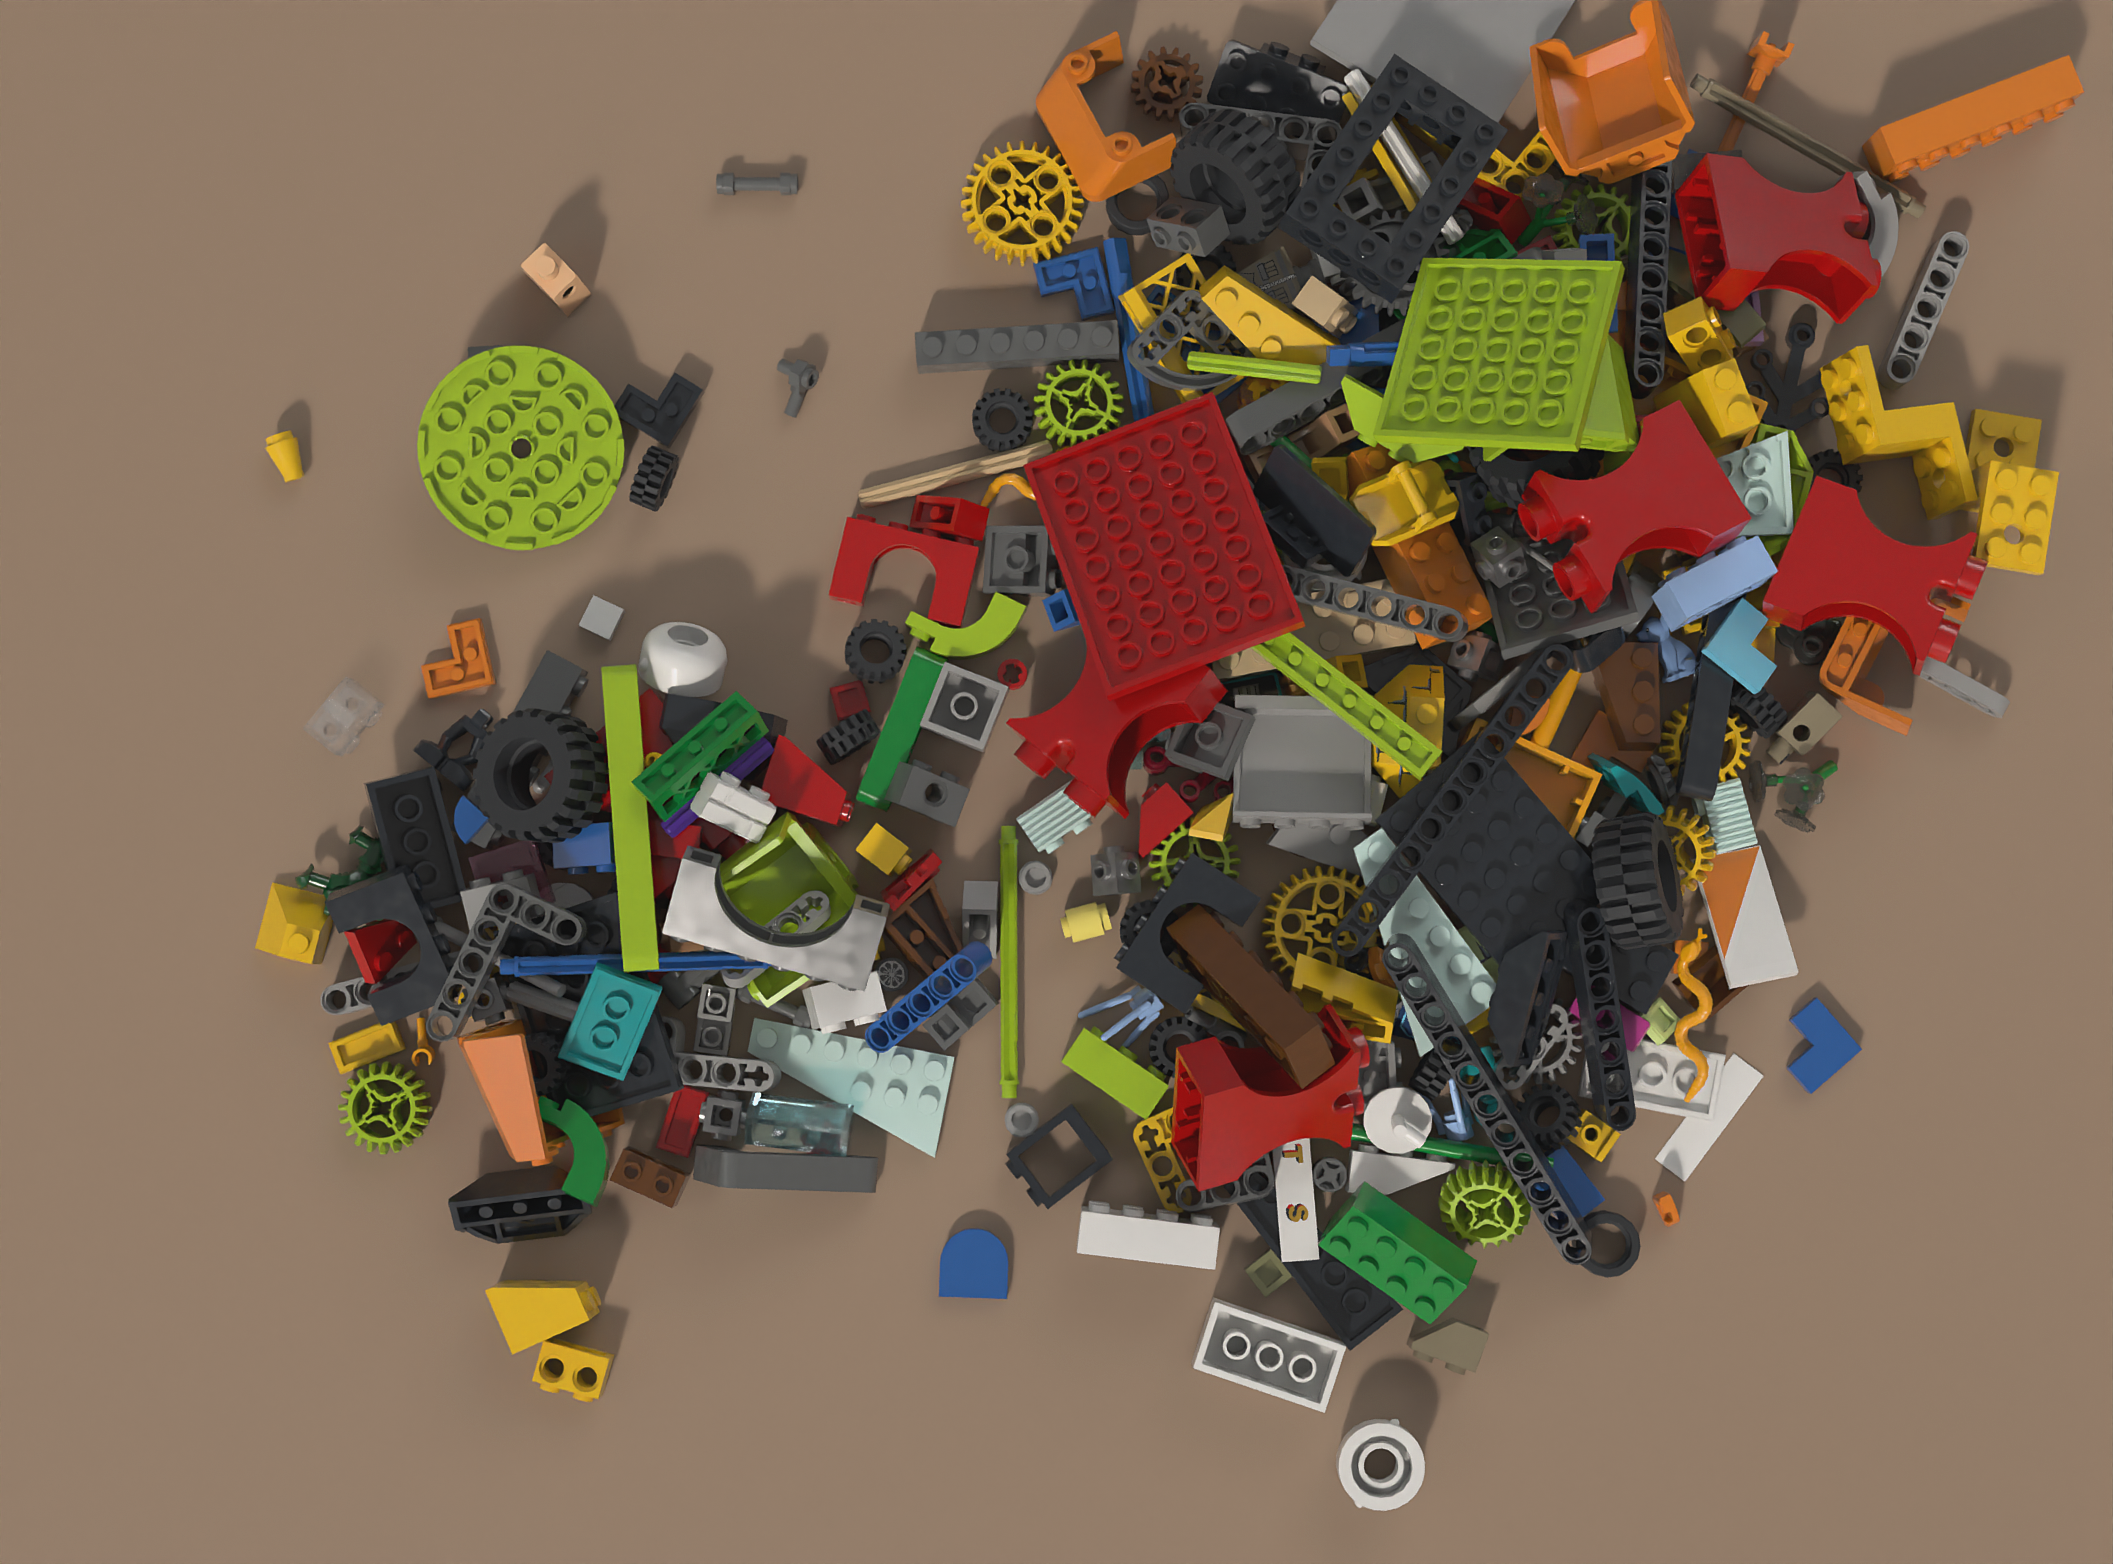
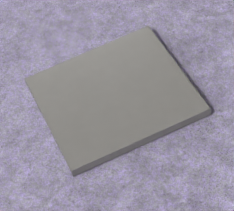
M1337 0L1313 36L1310 45L1352 71L1359 69L1364 78L1372 83H1375L1390 59L1396 54L1499 123L1532 70L1529 47L1544 40L1552 39L1575 0Z

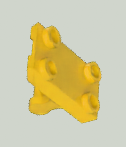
M1406 460L1392 467L1389 473L1360 484L1349 502L1376 527L1377 533L1371 543L1372 546L1394 545L1455 518L1459 502L1454 492H1451L1446 483L1445 475L1439 464L1431 460L1410 464L1409 460Z

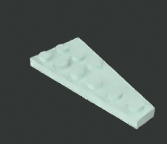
M1788 431L1717 458V462L1751 516V520L1737 537L1792 534L1794 525Z
M1382 828L1353 848L1365 887L1395 848V845ZM1400 853V860H1401V862H1402L1405 866L1410 867L1409 864L1406 862V860L1404 859V857H1403V856L1401 855V853ZM1390 874L1384 875L1379 881L1380 890L1386 895L1396 891L1398 885L1396 878ZM1416 875L1379 925L1383 943L1385 946L1388 939L1398 933L1411 936L1466 1025L1489 1008V1001L1495 991L1496 983ZM1371 903L1374 915L1376 917V907ZM1396 947L1391 950L1392 955L1398 959L1408 957L1405 949ZM1419 977L1409 979V983L1415 988L1426 986V982ZM1400 992L1418 1053L1421 1057L1434 1048ZM1432 1006L1426 1009L1427 1013L1432 1017L1444 1015V1012L1438 1007Z
M754 1018L748 1047L749 1053L762 1060L773 1061L784 1073L935 1158L955 1057L894 1045L884 1053H878L868 1046L866 1039L831 1032L822 1034L820 1030Z

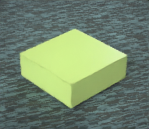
M1661 997L1653 1001L1646 1015H1639L1650 1023L1651 1026L1647 1031V1035L1657 1046L1669 1038L1675 1031L1677 1022L1680 1020Z

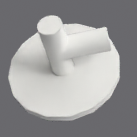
M1392 1086L1380 1090L1369 1100L1364 1110L1363 1125L1367 1137L1377 1148L1388 1153L1403 1154L1420 1148L1424 1144L1431 1131L1432 1114L1428 1103L1418 1092L1407 1087Z

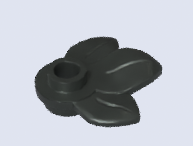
M1836 619L1822 620L1802 631L1780 624V627L1776 629V636L1780 644L1793 649L1796 658L1801 663L1817 665L1826 658L1828 649L1832 647L1842 624L1840 620ZM1806 644L1815 645L1817 651L1808 650Z

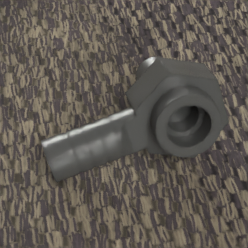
M781 359L778 362L777 370L789 376L788 384L791 385V395L784 413L796 418L805 396L804 393L807 389H812L817 384L819 372L816 370V365L807 361L797 359L795 363Z

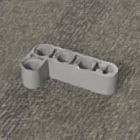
M672 1016L662 1017L663 1023H668L673 1029V1034L669 1041L683 1085L761 1092L772 1090L780 1083L781 1070L773 1061L684 1052L686 1032L683 1022ZM694 1060L699 1061L703 1068L702 1075L698 1079L694 1078L690 1073V1065ZM728 1063L732 1064L736 1069V1076L732 1082L727 1081L723 1076V1068ZM763 1071V1073L769 1074V1079L762 1081L760 1078H747L748 1072Z

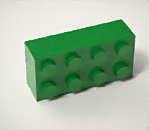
M1365 1181L1331 1217L1318 1243V1246L1428 1324H1431L1468 1287L1477 1263L1476 1259Z

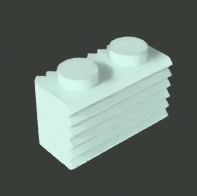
M1740 778L1726 781V783H1718L1712 801L1692 798L1695 814L1702 816L1703 824H1707L1710 827L1703 837L1715 838L1714 844L1706 848L1713 849L1719 854L1757 844L1756 833L1754 832V826L1752 825Z
M1071 781L1016 818L1039 853L1045 849L1050 854L1065 843L1062 839L1063 836L1072 830L1077 835L1093 824L1090 820L1092 816L1063 793Z

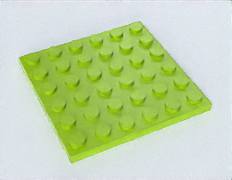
M1423 258L1373 436L1376 441L1385 443L1578 452L1625 270L1622 261Z

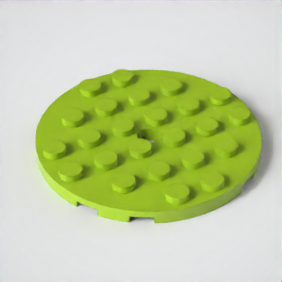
M510 345L496 347L471 356L453 368L439 382L428 399L421 416L418 429L417 452L421 475L427 491L437 508L453 525L465 534L483 543L510 550H533L557 545L571 539L590 526L602 514L612 499L620 479L624 461V439L619 416L612 400L601 384L586 369L568 357L548 349L526 345ZM520 438L526 439L531 444V452L523 458L516 457L511 451L513 442Z

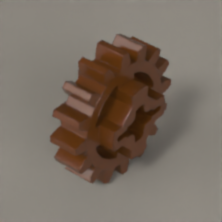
M1163 46L1158 56L1151 50L1148 51V62L1139 59L1137 67L1141 71L1132 72V79L1136 83L1131 84V93H1139L1135 97V104H1145L1143 111L1145 115L1151 111L1156 112V121L1161 119L1162 114H1167L1169 122H1173L1174 113H1180L1181 109L1187 104L1197 103L1193 97L1201 98L1202 89L1197 86L1203 84V76L1195 75L1199 71V64H1189L1191 57L1189 53L1185 54L1182 58L1179 57V49L1177 47L1174 48L1172 54H1167ZM1166 64L1174 65V66H1176L1177 68L1171 67V66H1167ZM1151 71L1154 80L1145 87L1146 76ZM1163 79L1167 83L1173 82L1172 89H1169L1167 85L1161 86V80ZM1189 81V90L1183 98L1180 88ZM1156 101H1162V102H1166V103H1168V104H1161V103H1158V102H1156Z

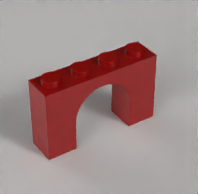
M856 514V518L847 517L828 594L831 600L864 607L871 574L876 563L891 551L910 549L928 558L936 572V583L927 619L943 626L955 629L962 628L980 554V549L974 546L973 540L963 537H955L954 541L941 539V533L928 529H922L921 534L908 531V525L889 521L888 526L875 523L876 518L864 514Z

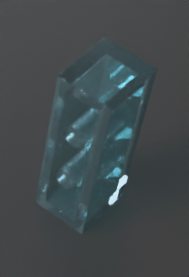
M753 1092L745 1117L744 1144L846 1157L853 1131L854 1105Z

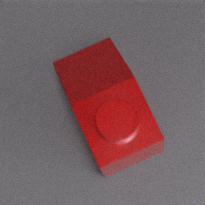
M1480 178L1475 179L1457 206L1460 209H1468L1473 218V223L1480 230L1500 229L1511 245L1531 222L1520 196Z
M916 495L909 527L920 531L922 529L933 530L946 537H963L982 542L990 509L963 498Z
M1167 782L1162 787L1155 783L1142 795L1145 802L1140 806L1138 855L1142 859L1194 813Z

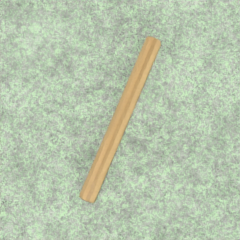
M1045 440L858 491L860 505L866 509L1019 468L1024 464L1054 452L1051 442Z

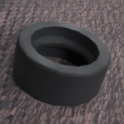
M1158 174L1140 182L1148 185L1155 192L1157 198L1156 209L1169 199L1166 184ZM1120 193L1106 199V212L1109 220L1118 230L1128 235L1140 236L1151 232L1147 219L1133 221L1126 218L1120 212L1118 207V196Z
M1606 1210L1592 1212L1583 1217L1590 1230L1599 1224L1605 1223L1618 1227L1625 1236L1626 1247L1621 1258L1614 1263L1602 1264L1590 1257L1588 1261L1580 1265L1594 1275L1606 1278L1620 1276L1630 1270L1638 1259L1641 1247L1639 1233L1632 1222L1618 1213ZM1574 1239L1571 1241L1574 1248H1580L1585 1245L1580 1240Z

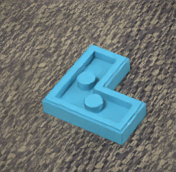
M1741 598L1735 603L1701 652L1749 691L1756 694L1762 689L1777 665L1751 645L1769 619L1744 598Z

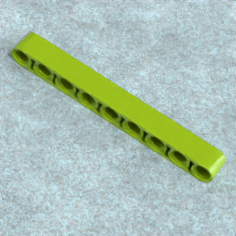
M637 665L602 666L624 972L659 969L647 799L631 782L645 770Z

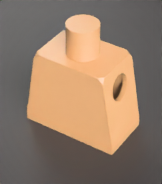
M543 243L520 265L525 274L567 317L591 295V292L580 278L546 243ZM574 286L572 291L563 297L564 292Z

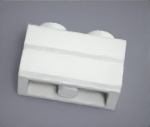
M723 771L721 776L712 772L708 773L700 786V791L697 792L690 809L703 819L756 844L759 843L766 831L767 824L770 823L776 812V806L768 800L770 794L753 785L750 790L739 786L741 780Z

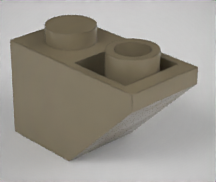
M1451 1318L1409 1337L1407 1345L1410 1349L1414 1350L1413 1356L1432 1363L1434 1358L1446 1362V1369L1464 1375L1466 1370L1476 1373L1489 1333L1479 1327Z

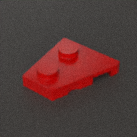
M930 848L908 867L901 876L899 875L880 892L882 898L895 911L915 893L914 891L923 882L927 883L940 872L938 866L942 861Z
M391 919L374 920L366 923V926L355 927L344 932L365 983L375 985L417 943L410 928L403 923Z

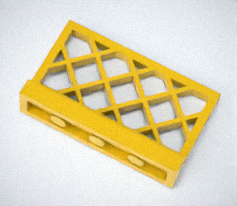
M1187 253L1133 288L1125 291L1118 298L1137 330L1141 333L1157 317L1153 309L1160 310L1161 313L1166 308L1171 288L1185 292L1189 290L1200 292V290L1195 289L1196 281L1201 287L1206 280L1191 254ZM1186 263L1192 273L1190 288L1172 284L1175 269ZM1169 273L1167 282L1159 280ZM1151 284L1165 286L1162 305L1149 303L1142 290ZM1192 300L1186 301L1187 306L1185 310L1177 315L1184 316L1188 314ZM1162 321L1159 326L1160 334L1164 338H1172L1174 334L1166 332ZM1212 322L1207 323V325L1205 326V335L1207 336V338L1209 334L1210 325ZM1183 336L1177 342L1176 347L1174 345L1157 363L1171 371L1192 375L1187 368V362L1180 355L1182 341L1199 344V352H1204L1205 349L1196 339ZM1229 338L1226 340L1225 344L1230 342ZM1153 340L1147 346L1151 350L1153 346L1158 344ZM1222 345L1217 346V348H1218L1219 350L1222 349V348H1224V347H1226V345H1224V346H1222ZM1235 350L1232 352L1236 354H1241L1239 350ZM1194 370V375H1199L1200 371ZM1237 375L1233 379L1215 386V388L1207 393L1213 392L1216 396L1246 376ZM1174 389L1181 403L1205 395L1202 390L1183 391Z

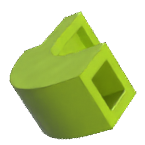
M995 592L985 614L971 626L960 629L944 627L913 611L910 612L905 624L911 628L909 634L924 642H928L929 638L934 639L930 652L948 659L967 660L987 655L1006 643L1017 630L1027 608L1025 605Z

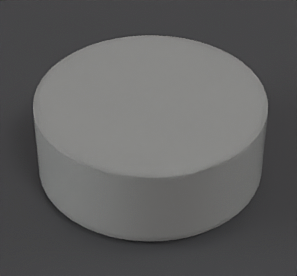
M1030 861L1019 872V883L1023 890L1029 894H1042L1052 884V872L1041 861Z
M1016 1103L1006 1112L1005 1126L1014 1136L1027 1137L1038 1126V1113L1030 1104Z

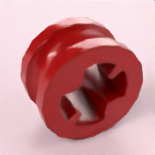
M1008 659L1000 664L997 676L999 682L1008 686L1009 690H1017L1026 683L1028 673L1023 662L1018 659ZM1014 665V670L1019 667L1022 671L1018 675L1019 681L1014 684L1011 683V679L1006 682L1003 678L1007 674L1006 668Z

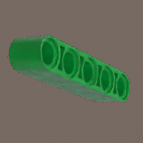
M918 646L916 647L858 789L857 801L888 812L892 802L884 798L899 761L907 764L922 730L920 726L921 720L943 665L949 661L948 658Z

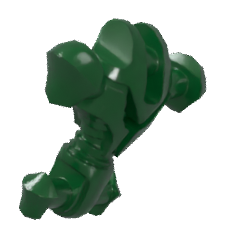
M359 825L353 832L349 833V845L355 843L367 851L358 858L359 865L356 867V870H352L349 873L344 872L343 874L331 873L330 877L313 872L314 866L311 863L305 872L295 877L296 884L301 890L307 888L308 885L323 889L322 894L327 899L332 892L374 877L378 872L381 873V865L384 862L378 838H372L362 832L364 826ZM325 904L324 914L329 916L330 913Z

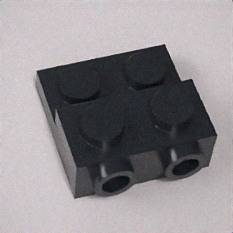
M1455 472L1444 476L1451 492H1454L1459 502L1457 514L1449 523L1460 545L1471 547L1470 543L1493 529V521L1486 513L1484 502L1487 496V488L1481 482L1478 473Z

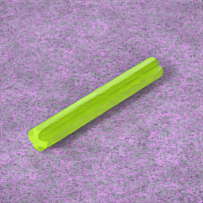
M1196 351L1189 352L1187 358V368L1196 371L1312 384L1320 383L1322 377V367L1313 364Z

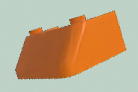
M1117 31L1069 53L1036 97V107L1040 118L1059 153L1062 155V159L1065 164L1067 163L1070 174H1073L1074 181L1079 186L1082 196L1092 202L1103 201L1171 167L1172 152L1176 147V138L1173 133L1144 147L1140 145L1136 136L1130 132L1120 131L1105 137L1078 86L1124 63L1120 36Z
M1954 596L1951 602L1938 598L1931 599L1932 603L1946 608V615L1965 622L1971 607L1970 603ZM1846 617L1820 669L1819 681L1821 686L1857 714L1907 736L1913 720L1883 707L1884 693L1882 689L1875 683L1866 680L1889 632L1873 622L1861 618Z

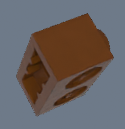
M628 1146L623 1149L610 1177V1181L673 1208L678 1205L691 1174Z

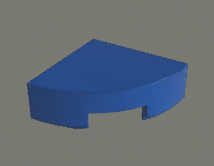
M463 795L455 809L454 824L461 840L468 844L488 822L489 817H485L481 810Z

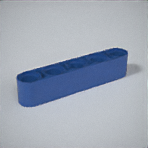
M979 941L967 944L879 1018L880 1020L875 1021L867 1028L865 1039L868 1046L878 1053L890 1050L989 968L993 959L990 949Z

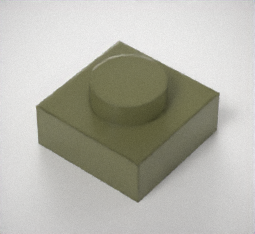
M1271 1248L1244 1268L1265 1298L1293 1277Z

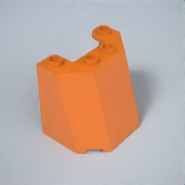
M1640 0L1633 5L1630 10V20L1636 30L1635 32L1573 57L1567 44L1560 39H1547L1529 47L1539 130L1565 175L1577 177L1581 173L1598 177L1599 182L1615 183L1675 159L1680 150L1679 144L1686 132L1692 130L1695 124L1694 115L1670 18L1661 0Z
M522 1019L499 1021L458 1036L457 1040L509 1155L516 1162L531 1161L532 1166L553 1162L552 1156L558 1154V1148L566 1146L565 1141L570 1138L564 1131L543 1122L541 1119L538 1104L540 1096L537 1097L533 1075L540 1078L532 1051L528 1053L526 1032ZM622 1108L591 1117L604 1137L613 1135L612 1129L625 1124Z

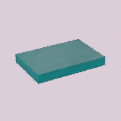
M596 962L559 1051L558 1058L624 1081L661 994L662 986Z

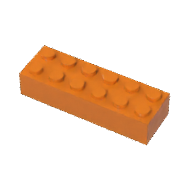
M2067 55L1882 126L1862 145L1872 172L1881 179H1888L1890 183L1907 177L1909 175L1908 171L1919 167L1921 171L1938 165L1940 163L1939 159L1948 155L1951 156V159L1961 157L1971 151L1970 147L1979 143L1982 144V147L1992 145L2002 139L2001 136L2012 131L2013 135L2021 134L2033 127L2032 124L2043 119L2044 123L2052 122L2062 117L2064 111L2076 105L2074 101L2084 93L2071 58Z
M1378 443L1376 447L1369 446L1354 451L1347 457L1349 499L1360 484L1389 473L1392 467L1401 463L1388 455L1390 449ZM1449 521L1391 546H1372L1394 593L1459 611L1467 618L1469 624L1467 633L1474 631L1492 618L1489 602ZM1422 607L1414 608L1409 615L1412 625L1420 624L1425 618V612ZM1449 616L1444 620L1442 628L1445 634L1453 633L1457 629L1458 619L1456 616ZM1415 633L1422 650L1445 642V640Z

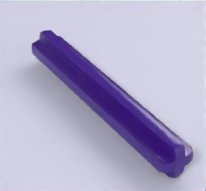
M762 737L728 766L724 772L742 780L773 753L772 745L767 739ZM695 796L667 821L661 822L663 830L672 838L676 837L699 817L690 809Z

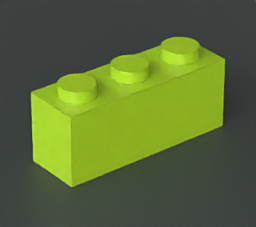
M1095 1026L1090 1031L1084 1027L1061 1062L1147 1120L1169 1087L1168 1084L1163 1082L1166 1075L1152 1065L1144 1069L1135 1062L1139 1056L1123 1045L1117 1050L1107 1043L1110 1038L1103 1041L1101 1035L1104 1032Z

